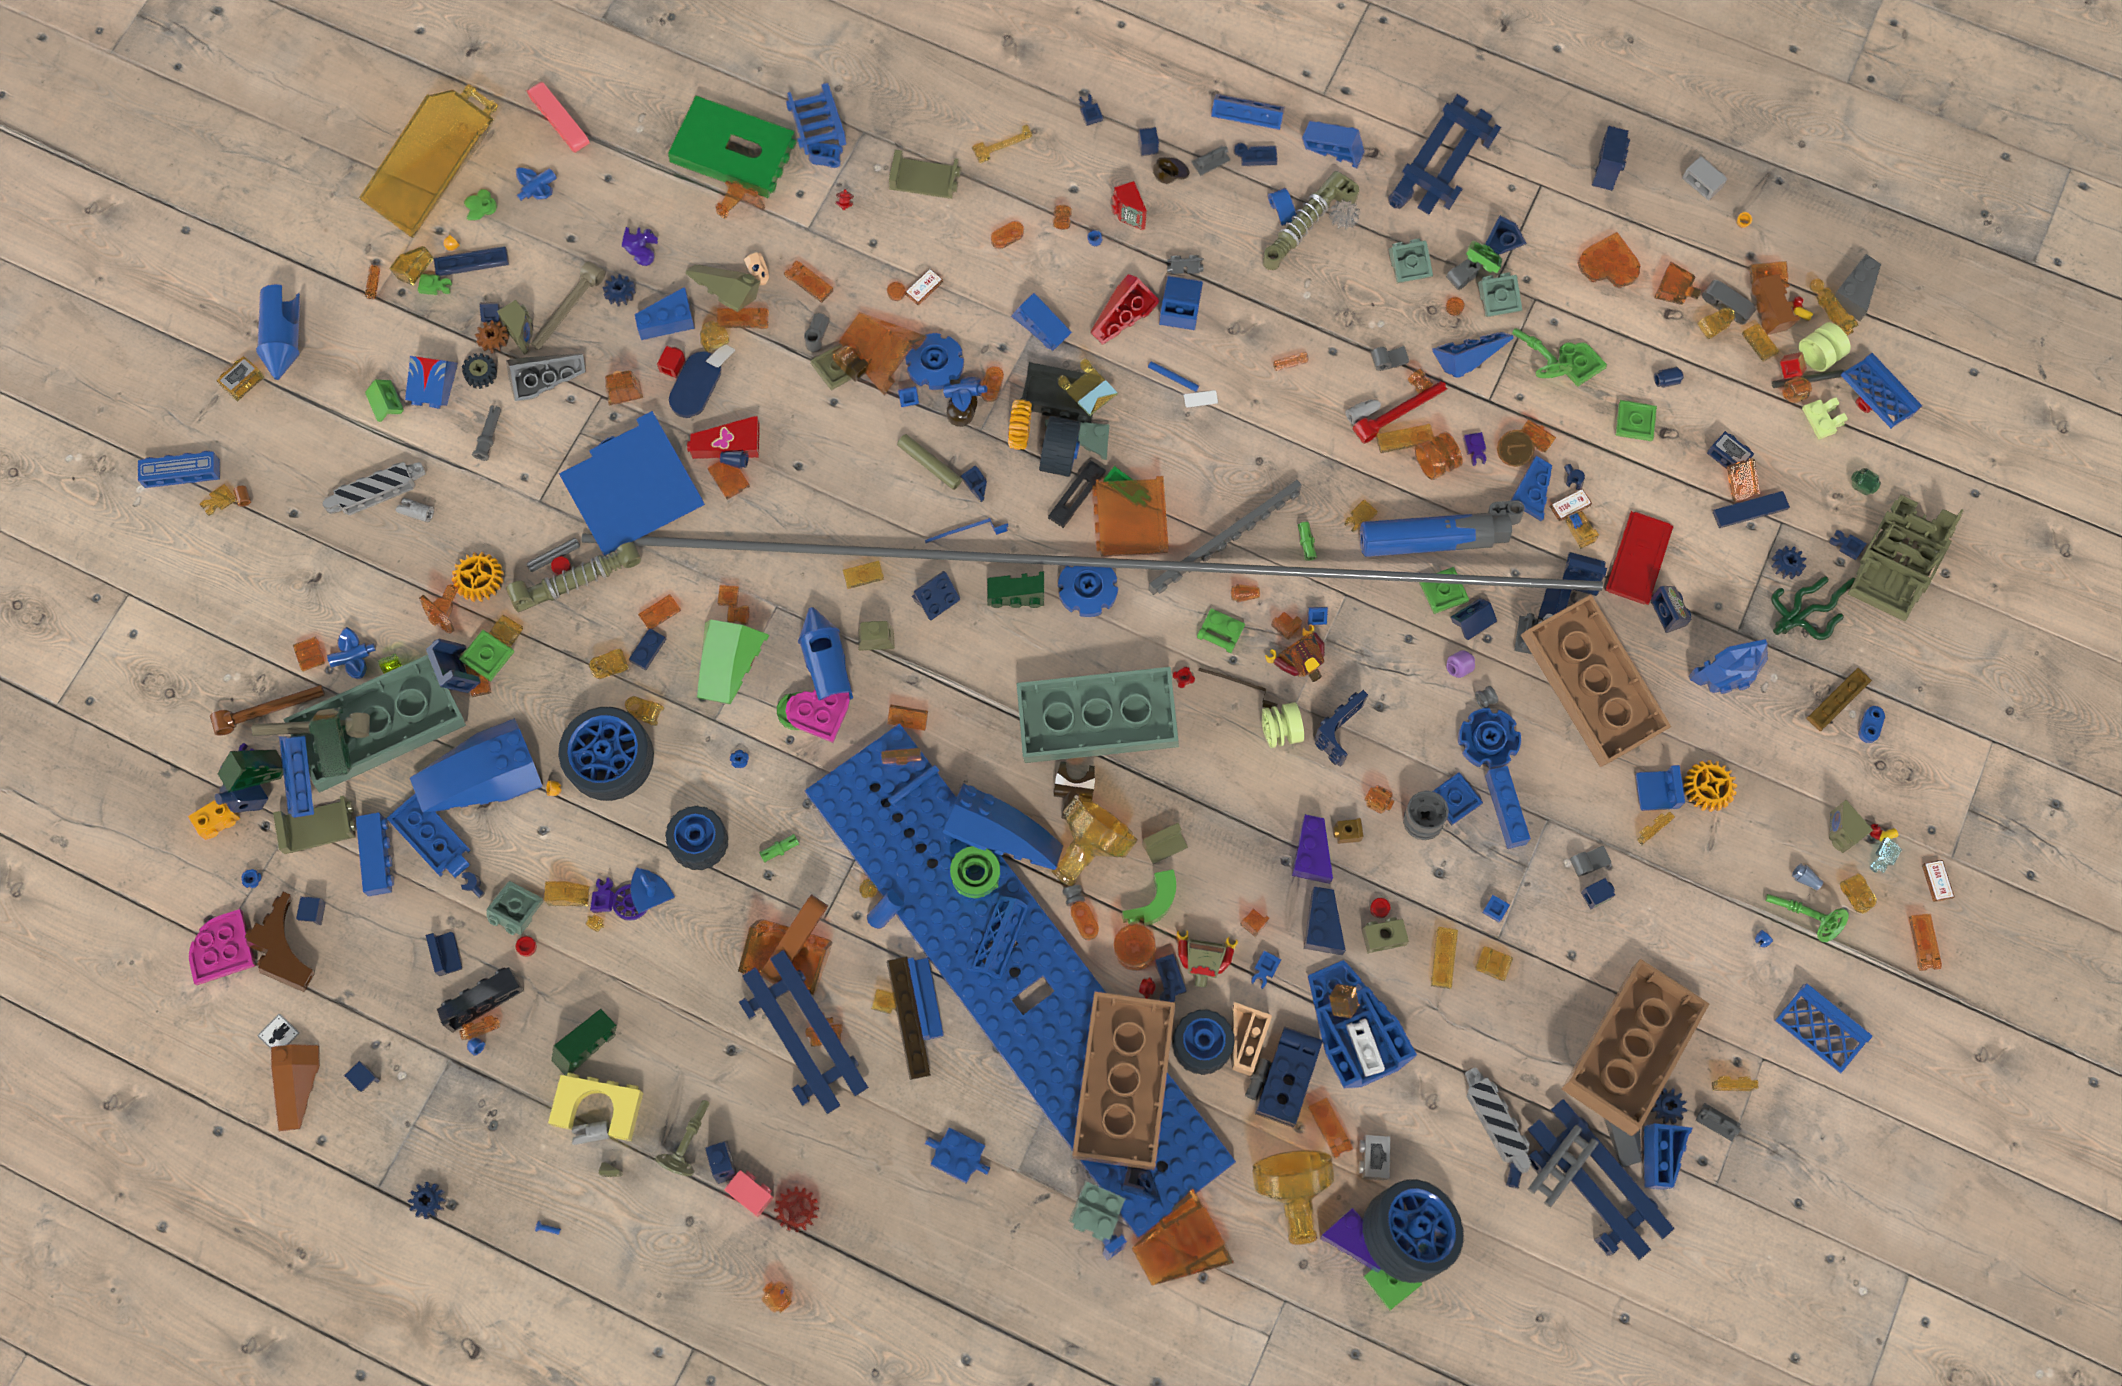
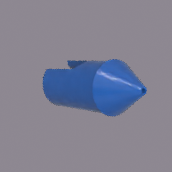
M280 284L268 285L260 290L258 347L256 348V353L275 380H279L300 355L298 350L300 293L296 294V298L291 301H282V285Z
M814 607L808 609L798 643L801 646L806 667L811 673L818 701L839 693H849L851 700L853 699V694L846 671L845 653L839 635L840 630Z

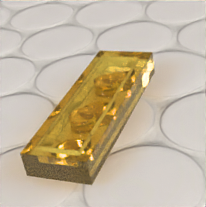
M1431 424L1376 435L1380 454L1433 444L1435 442Z
M1437 928L1431 986L1452 988L1458 935L1457 929Z

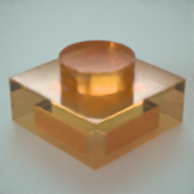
M720 585L718 605L737 607L739 586Z

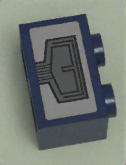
M1726 431L1707 452L1709 456L1735 476L1738 475L1755 454L1748 446L1740 443L1734 435Z

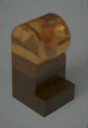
M844 345L833 354L835 363L854 382L867 372L869 363L864 358L861 360L848 346Z

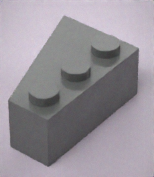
M1866 254L1840 286L1830 302L1860 322L1868 311L1881 263Z

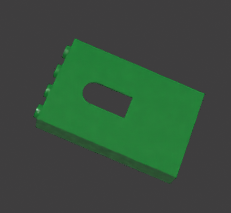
M695 95L670 147L668 157L669 162L769 199L770 194L776 190V181L782 177L783 166L788 163L790 159L789 153L791 149L795 148L797 139H795V131ZM731 135L758 144L762 148V152L758 157L750 158L725 148Z

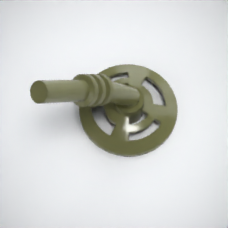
M702 1100L694 1118L690 1119L677 1152H674L673 1155L658 1154L655 1160L660 1166L683 1176H692L694 1174L693 1167L684 1160V1154L693 1136L697 1134L702 1124L701 1120L710 1104L708 1101Z

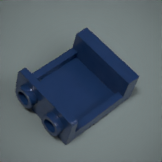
M439 638L426 648L440 687L469 693L481 683L479 676L467 674L464 664L459 660L460 654L467 649L466 645Z

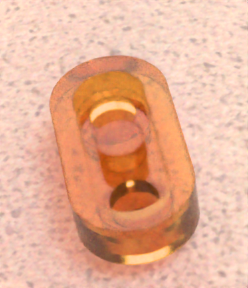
M1012 221L994 231L991 235L992 246L997 249H1003L1020 240L1024 235L1023 225L1018 221Z
M993 366L988 368L985 373L982 385L987 386V392L982 393L981 397L986 402H993L999 397L1004 380V373L1001 368ZM988 392L993 393L991 396L987 395Z
M1084 902L1075 903L1071 908V917L1080 936L1085 940L1095 939L1099 933V926L1090 907ZM1082 910L1084 915L1078 916L1077 911ZM1086 928H1091L1093 932L1088 934L1085 930Z
M493 1015L482 1018L481 1022L476 1024H465L459 1031L461 1040H469L496 1030L500 1027V1022L497 1017L494 1018Z

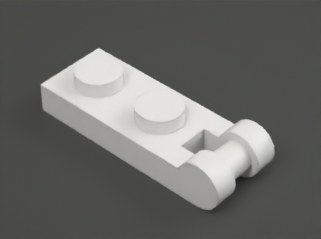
M1362 1019L1359 1021L1360 1023L1346 1024L1365 1077L1383 1072L1385 1068L1367 1020ZM1362 1030L1363 1033H1364V1034H1361V1035H1357L1356 1032Z

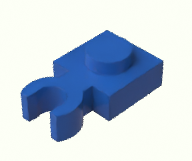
M1263 951L1255 966V970L1259 973L1253 976L1251 983L1254 984L1256 979H1261L1263 982L1261 989H1263L1267 984L1266 976L1270 978L1274 976L1281 959Z

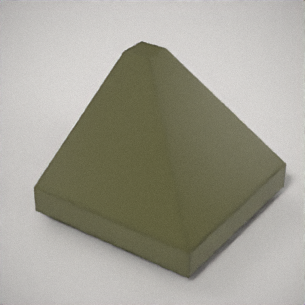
M602 1162L598 1174L602 1177L623 1176V1172L606 1162Z

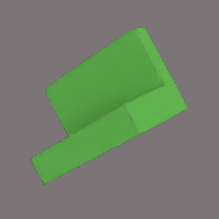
M375 379L365 391L377 422H382L387 414H401L404 411L391 380Z

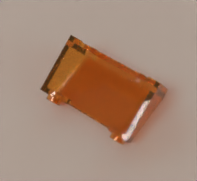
M764 919L754 922L749 927L738 972L744 975L756 967L758 972L761 973L789 927ZM814 934L809 936L792 963L796 971L801 970L806 980L803 982L811 995H814L817 991L833 944L831 940Z

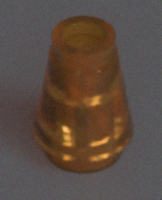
M1236 584V586L1231 587V598L1233 601L1242 602L1260 597L1259 587Z

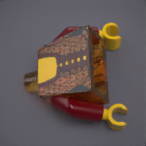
M1310 624V631H1306L1303 627V637L1281 651L1278 657L1275 650L1271 649L1270 653L1274 656L1270 658L1265 655V659L1268 663H1274L1279 669L1292 676L1304 677L1308 674L1311 681L1315 682L1322 677L1317 667L1325 662V643L1314 632V626Z

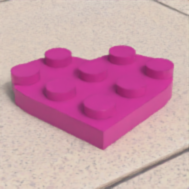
M816 690L813 693L807 691L798 693L787 702V719L795 728L834 743L849 709L850 696L849 693H839L818 701Z

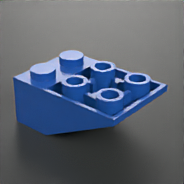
M1167 276L1159 325L1195 330L1203 281Z

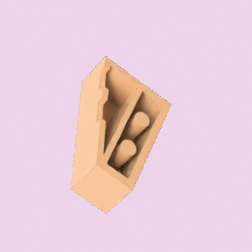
M1236 1002L1232 1006V1031L1234 1032L1235 1041L1232 1052V1070L1252 1076L1272 1015Z

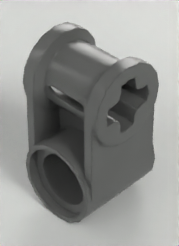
M1468 258L1460 265L1451 269L1446 278L1457 290H1461L1478 276L1481 264L1479 262L1474 263Z

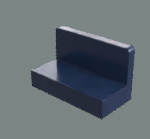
M1546 588L1538 619L1543 620L1546 614L1555 615L1566 609L1572 589Z
M1481 597L1450 617L1452 623L1461 627L1466 640H1470L1497 622L1491 603Z
M453 932L439 936L434 933L426 935L434 972L439 977L463 969Z

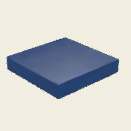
M1460 772L1433 790V792L1441 795L1447 802L1449 809L1447 821L1451 826L1483 804L1482 800Z

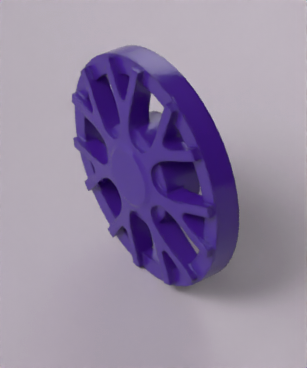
M631 884L622 886L615 892L612 905L616 915L628 921L637 920L647 912L646 910L637 915L634 911L636 908L631 894L626 895L625 893L626 889H630ZM618 895L624 897L623 902L616 900ZM623 905L625 909L618 912L616 908ZM627 910L632 911L631 916H625Z

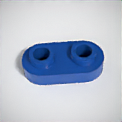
M1871 706L1864 712L1858 731L1859 738L1863 742L1873 743L1879 738L1885 719V713L1882 708ZM1868 729L1872 730L1873 734H1870Z

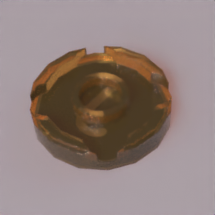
M1520 430L1508 431L1500 438L1497 445L1499 458L1508 466L1513 467L1523 466L1528 463L1535 451L1534 441L1531 436Z

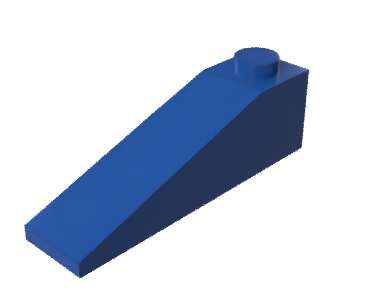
M1498 332L1481 336L1480 340L1466 339L1464 344L1454 345L1453 342L1433 348V353L1445 373L1456 378L1463 377L1465 373L1474 370L1514 338L1511 334Z

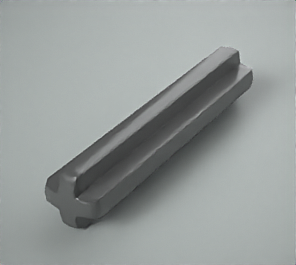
M572 538L526 564L529 570L534 572L551 563L556 557H563L578 549L580 544L576 538Z

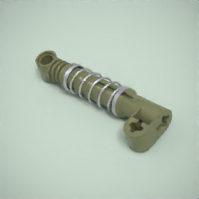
M1333 172L1319 190L1309 196L1308 203H1303V209L1297 211V216H1292V222L1286 223L1287 228L1280 230L1275 242L1266 248L1263 257L1264 267L1268 270L1277 269L1289 251L1299 245L1302 237L1308 234V230L1313 228V224L1317 223L1319 217L1323 216L1329 209L1333 199L1345 206L1354 205L1359 194V186L1342 173Z
M633 542L624 543L617 548V553L614 551L612 555L608 553V557L606 555H598L591 558V563L582 562L578 567L572 566L571 570H563L562 574L559 575L553 574V577L550 579L545 577L541 583L529 588L523 581L509 584L506 590L513 607L518 613L547 600H556L560 598L559 595L569 594V591L575 588L579 590L580 586H588V583L594 580L598 582V575L603 576L605 579L610 576L613 569L617 571L618 567L622 569L621 566L631 568L641 562V558Z

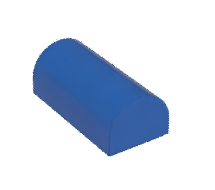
M893 889L889 890L867 914V921L872 927L881 929L885 927L905 904Z

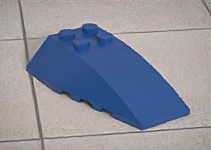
M515 718L477 732L410 777L423 813L449 810L454 807L463 808L474 804L483 805L495 801L504 802L543 787Z
M963 783L942 833L981 850H986V848L993 849L995 854L1014 855V859L1020 861L1022 858L1029 859L1031 864L1056 870L1063 845L1054 836L1018 809L995 798L991 794H986L973 786Z
M1344 960L1308 975L1325 1054L1343 1089L1360 1088L1393 1074L1417 1056L1399 1020L1387 1010L1382 1001L1380 1002L1375 997L1372 990L1364 985L1361 978ZM1362 1019H1366L1385 1068L1383 1072L1366 1077L1346 1028V1024L1360 1023L1359 1021ZM1362 1030L1356 1032L1357 1035L1364 1034Z

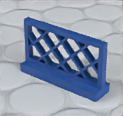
M1873 353L1841 374L1842 378L1890 429L1911 418L1922 407V404ZM1849 374L1855 375L1857 380L1853 379ZM1862 378L1868 379V383L1862 382ZM1863 388L1869 389V393H1866ZM1874 391L1880 392L1881 397L1875 395ZM1875 401L1881 402L1882 407L1878 406ZM1887 404L1893 406V410L1888 409ZM1888 414L1894 416V419H1895L1894 422H1893V420L1888 416Z
M279 736L288 814H292V817L314 815L305 736Z
M1809 984L1801 986L1798 993L1775 1020L1776 1023L1839 1073L1844 1071L1866 1042H1869L1873 1037ZM1800 997L1807 1001L1808 1010L1797 1011L1796 1002ZM1820 1011L1824 1015V1023L1814 1024L1812 1012ZM1809 1012L1810 1024L1799 1025L1798 1013ZM1794 1013L1796 1025L1788 1026L1782 1021L1786 1014ZM1836 1024L1840 1027L1841 1036L1830 1037L1828 1025ZM1825 1025L1826 1037L1815 1038L1814 1026ZM1810 1026L1812 1038L1804 1039L1800 1035V1027ZM1841 1038L1843 1050L1832 1051L1830 1039ZM1845 1038H1853L1859 1044L1854 1050H1846ZM1816 1040H1827L1828 1052H1820L1817 1049ZM1832 1053H1843L1844 1062L1840 1067L1833 1062Z

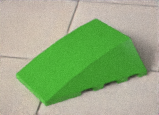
M717 620L707 621L704 627L697 698L731 704L743 683L741 680L745 673H749L755 656L758 657L761 652L760 647L762 643L767 641L770 635L740 624Z

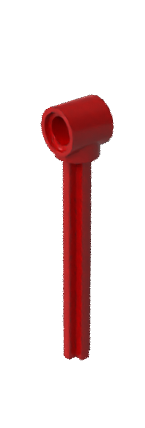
M1438 382L1374 420H1368V418L1360 420L1353 426L1352 430L1363 444L1370 442L1378 435L1380 428L1446 391L1445 382Z

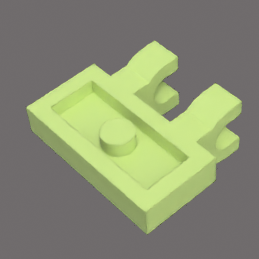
M1833 398L1824 404L1820 399L1804 405L1802 408L1818 440L1835 434L1837 432L1836 427L1843 426L1844 422L1848 420L1845 413L1831 420L1828 412L1836 410V406L1840 404L1837 398Z

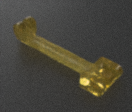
M1024 125L1022 127V134L987 147L981 142L972 146V149L975 152V156L978 157V162L983 163L990 160L989 153L1032 137V133L1029 131L1028 125Z

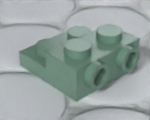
M1414 239L1410 240V244L1405 245L1403 242L1392 244L1393 247L1389 248L1391 265L1394 267L1397 284L1433 276L1427 240Z
M1503 273L1500 274V278L1494 279L1493 276L1482 277V281L1478 282L1480 298L1483 300L1486 317L1523 311L1517 275Z
M509 881L486 909L488 921L494 926L500 924L505 927L506 932L511 935L517 933L521 936L532 922V916L542 905L543 898Z
M1085 1181L1069 1219L1071 1223H1074L1072 1228L1083 1233L1087 1229L1093 1232L1092 1237L1104 1241L1105 1238L1110 1240L1125 1198Z

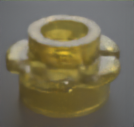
M865 879L860 884L859 892L863 898H872L876 895L877 888L871 880Z
M594 914L587 917L588 920L585 924L590 929L599 932L601 928H604L602 924L604 920Z

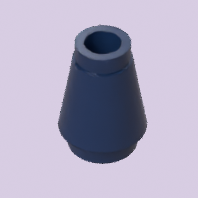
M744 451L721 452L720 463L739 469L747 468L748 453H744Z

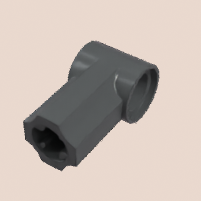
M815 314L809 329L804 333L806 348L811 352H817L822 347V340L830 322V319L825 314Z

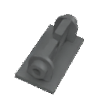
M1220 146L1198 157L1191 163L1201 176L1231 161V159L1226 154L1228 153V148Z
M1189 255V259H1181V256H1171V259L1166 261L1170 263L1167 266V273H1171V275L1184 274V267H1187V274H1200V272L1204 271L1203 264H1200L1204 258H1199V255Z
M1527 613V616H1519L1514 651L1532 654L1521 634L1538 624V619L1534 617V614Z
M1706 1103L1703 1104L1695 1120L1731 1142L1735 1135H1738L1741 1131V1124Z

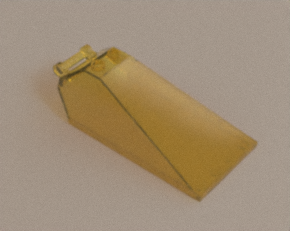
M468 84L461 94L455 90L432 95L427 94L361 193L359 199L408 236L414 238L487 135L495 120L490 115L497 110L498 104L484 97L471 84ZM470 96L474 97L486 106L485 109L481 110L470 102L468 98Z

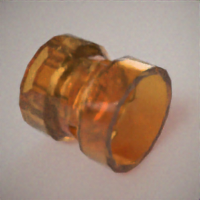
M1057 205L1054 208L1055 218L1053 219V226L1060 230L1070 228L1071 220L1069 218L1072 215V208L1067 205Z
M1418 369L1408 378V382L1416 387L1415 390L1418 394L1433 385L1431 379L1425 376V372L1422 369Z
M729 604L727 622H740L747 625L750 612L749 606L743 605L738 607L736 604Z

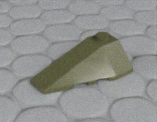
M697 264L686 270V274L696 283L705 285L708 288L707 292L711 295H717L719 302L737 312L756 300L760 280L754 278L751 274Z

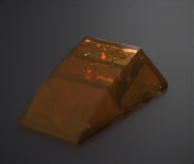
M859 312L838 342L853 359L859 357L862 360L864 358L869 363L865 374L885 396L895 382L892 379L894 372L910 350L914 349L917 351L927 336Z
M1193 1188L1174 1206L1170 1214L1164 1216L1131 1248L1152 1286L1234 1263L1224 1239Z

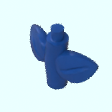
M516 168L517 179L523 185L517 197L520 201L524 198L529 199L532 196L537 200L550 197L553 190L547 184L556 180V175L550 168L539 175L531 169Z
M965 377L961 379L959 384L945 385L943 392L945 398H952L953 404L960 411L964 412L968 408L972 396H980L982 393H986L987 386H981V378Z
M346 627L340 633L337 642L341 652L327 655L328 662L331 667L345 665L346 673L349 676L361 679L367 670L366 662L362 658L369 656L370 652L376 651L375 645H366L365 643L359 645L360 642L356 633Z

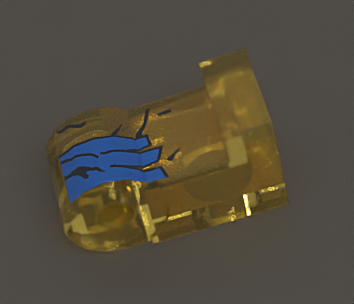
M1577 511L1566 517V523L1580 549L1596 542L1599 534L1596 529L1593 530L1582 511Z

